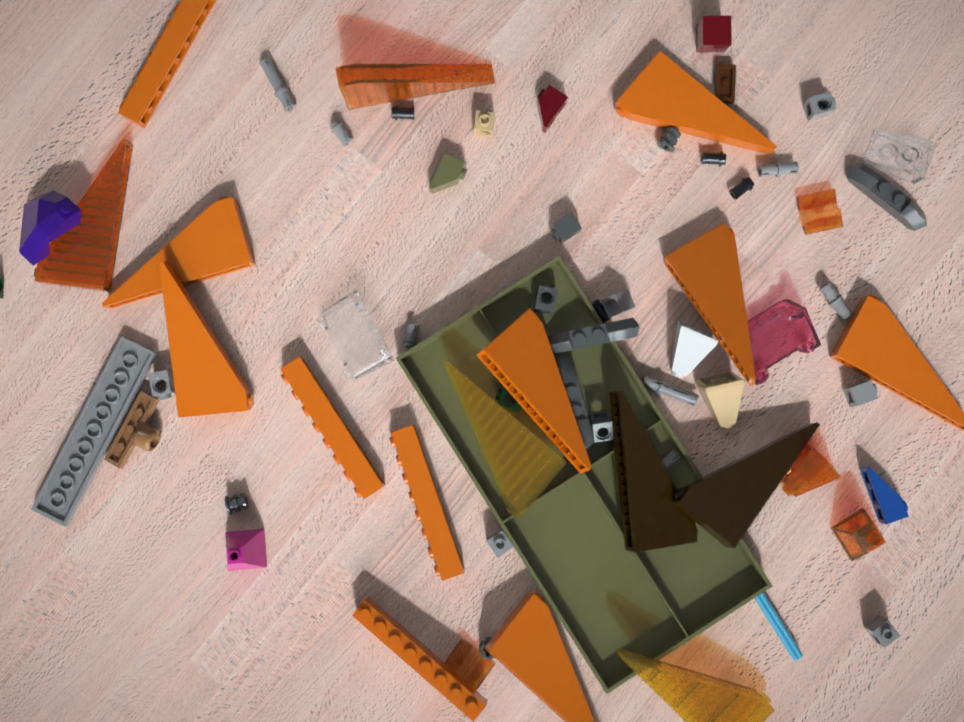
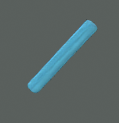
M763 592L754 599L792 659H800L803 656L802 652Z

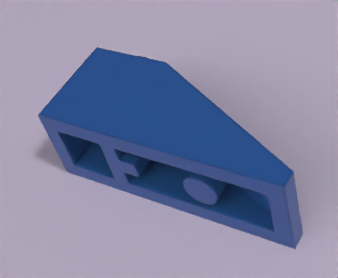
M860 467L859 470L879 523L889 524L909 517L906 502L870 467Z

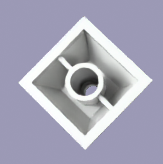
M678 321L671 361V374L679 378L687 376L717 345L718 340L707 332Z

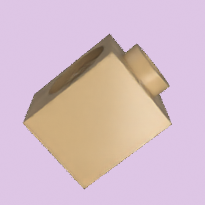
M476 110L474 136L493 138L495 112Z

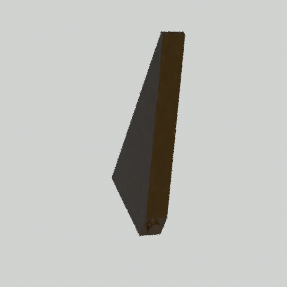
M622 391L609 392L625 550L636 553L697 542L698 530L696 522L672 503L675 499L674 495L677 488Z
M818 422L807 424L684 487H680L676 491L675 499L672 503L726 548H735L820 424Z

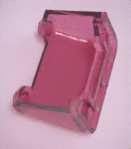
M789 299L775 303L747 321L756 376L755 385L766 382L769 377L767 369L798 350L802 353H811L821 345L806 307Z

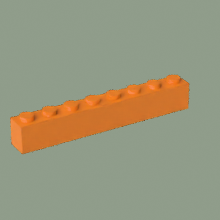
M181 0L176 5L174 14L167 21L163 34L158 37L154 50L149 53L146 64L138 72L137 80L129 88L128 96L120 104L118 113L123 118L145 129L217 0Z
M299 356L282 367L280 370L283 373L281 374L283 381L286 384H290L293 388L291 391L292 395L296 400L300 399L303 406L301 408L307 417L310 415L313 419L312 425L314 429L322 433L324 437L322 439L323 443L334 452L333 458L338 465L342 464L345 469L343 473L347 480H352L356 486L354 491L358 497L362 496L365 499L384 487L385 484L304 358Z
M410 425L393 431L389 439L392 447L397 449L398 455H396L398 465L403 466L405 472L402 474L405 485L409 484L411 489L408 494L411 503L415 502L416 518L418 522L422 521L424 528L421 529L424 540L428 539L430 547H427L430 558L435 559V573L437 577L441 576L442 581L463 574L465 570L414 425Z
M370 597L365 599L352 616L473 722L484 710L488 702L484 696Z

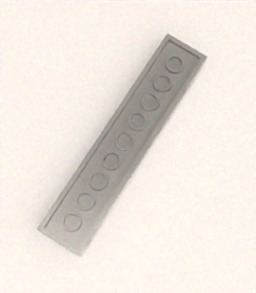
M120 337L31 510L65 527L69 526L158 353L126 337Z

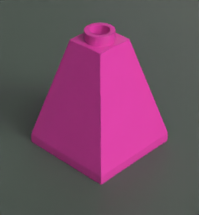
M264 528L225 532L228 571L267 568Z

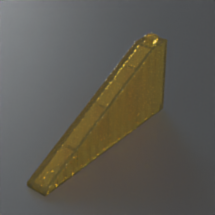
M444 359L442 363L504 503L508 506L506 510L514 517L516 515L522 517L567 461Z
M617 648L616 650L619 657L685 722H764L775 711L769 704L771 700L763 692L759 694L753 688Z

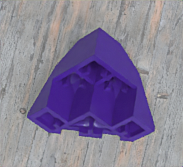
M55 191L39 195L24 204L19 253L33 266L48 257L49 243L81 223V209L68 197Z

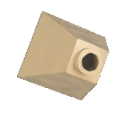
M727 372L694 380L716 424L721 429L732 428V425L736 424L744 379L733 372Z

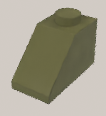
M444 153L430 183L429 191L436 193L457 185L460 179L463 180L467 173L465 162Z

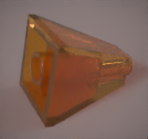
M807 443L788 470L782 482L784 485L782 490L788 496L794 495L797 497L837 480L841 475L815 448Z
M864 508L859 509L830 527L850 561H854L886 543Z

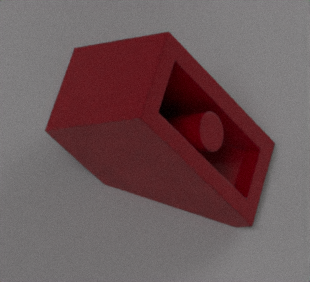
M551 85L546 90L543 88L537 96L539 99L538 112L541 128L544 133L547 132L568 99L566 95Z

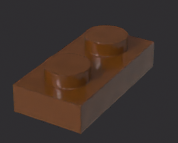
M717 64L714 95L723 103L733 104L735 102L736 65Z

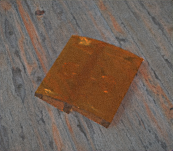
M835 189L796 196L798 213L805 235L843 227L841 208L837 207Z
M462 638L444 662L475 690L480 687L496 664L492 659H484L480 650Z

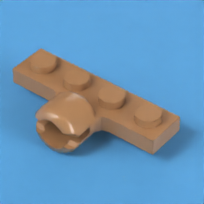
M140 391L104 460L123 469L136 446L144 451H152L157 447L161 440V434L158 430L149 426L148 422L160 401L159 399L152 397V395L144 391Z

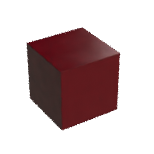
M731 15L702 16L696 24V53L725 52L732 45Z

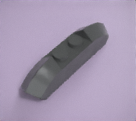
M857 163L850 166L847 175L848 181L905 227L915 231L927 226L926 215L923 210L892 183L865 165Z
M628 318L548 335V340L552 352L555 354L634 338L638 336L640 326L634 318Z
M560 354L555 361L587 450L594 441L579 381L571 357Z

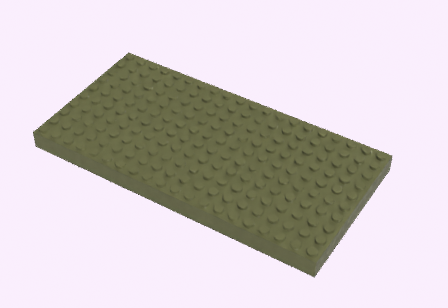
M559 255L396 357V360L606 694H608L771 588L772 584L743 539L739 541L735 548H726L697 523V542L636 553L625 550L614 440L593 443L586 450L592 468L580 474L522 407L520 412L516 413L497 405L496 395L499 388L503 390L504 386L478 358L477 354L528 309H531L538 315L543 323L547 337L556 333L604 324ZM551 284L555 289H558L555 309L551 315L533 311L536 291L539 285ZM541 295L543 302H550L549 295ZM616 342L553 354L555 359L560 354L571 357L589 423L590 412L609 410L612 419L609 392L622 391L659 458L662 459L671 450H675L678 453L677 456H680L681 459L672 465L668 472L677 490L702 478V475ZM511 394L505 395L506 403L512 404L515 402Z

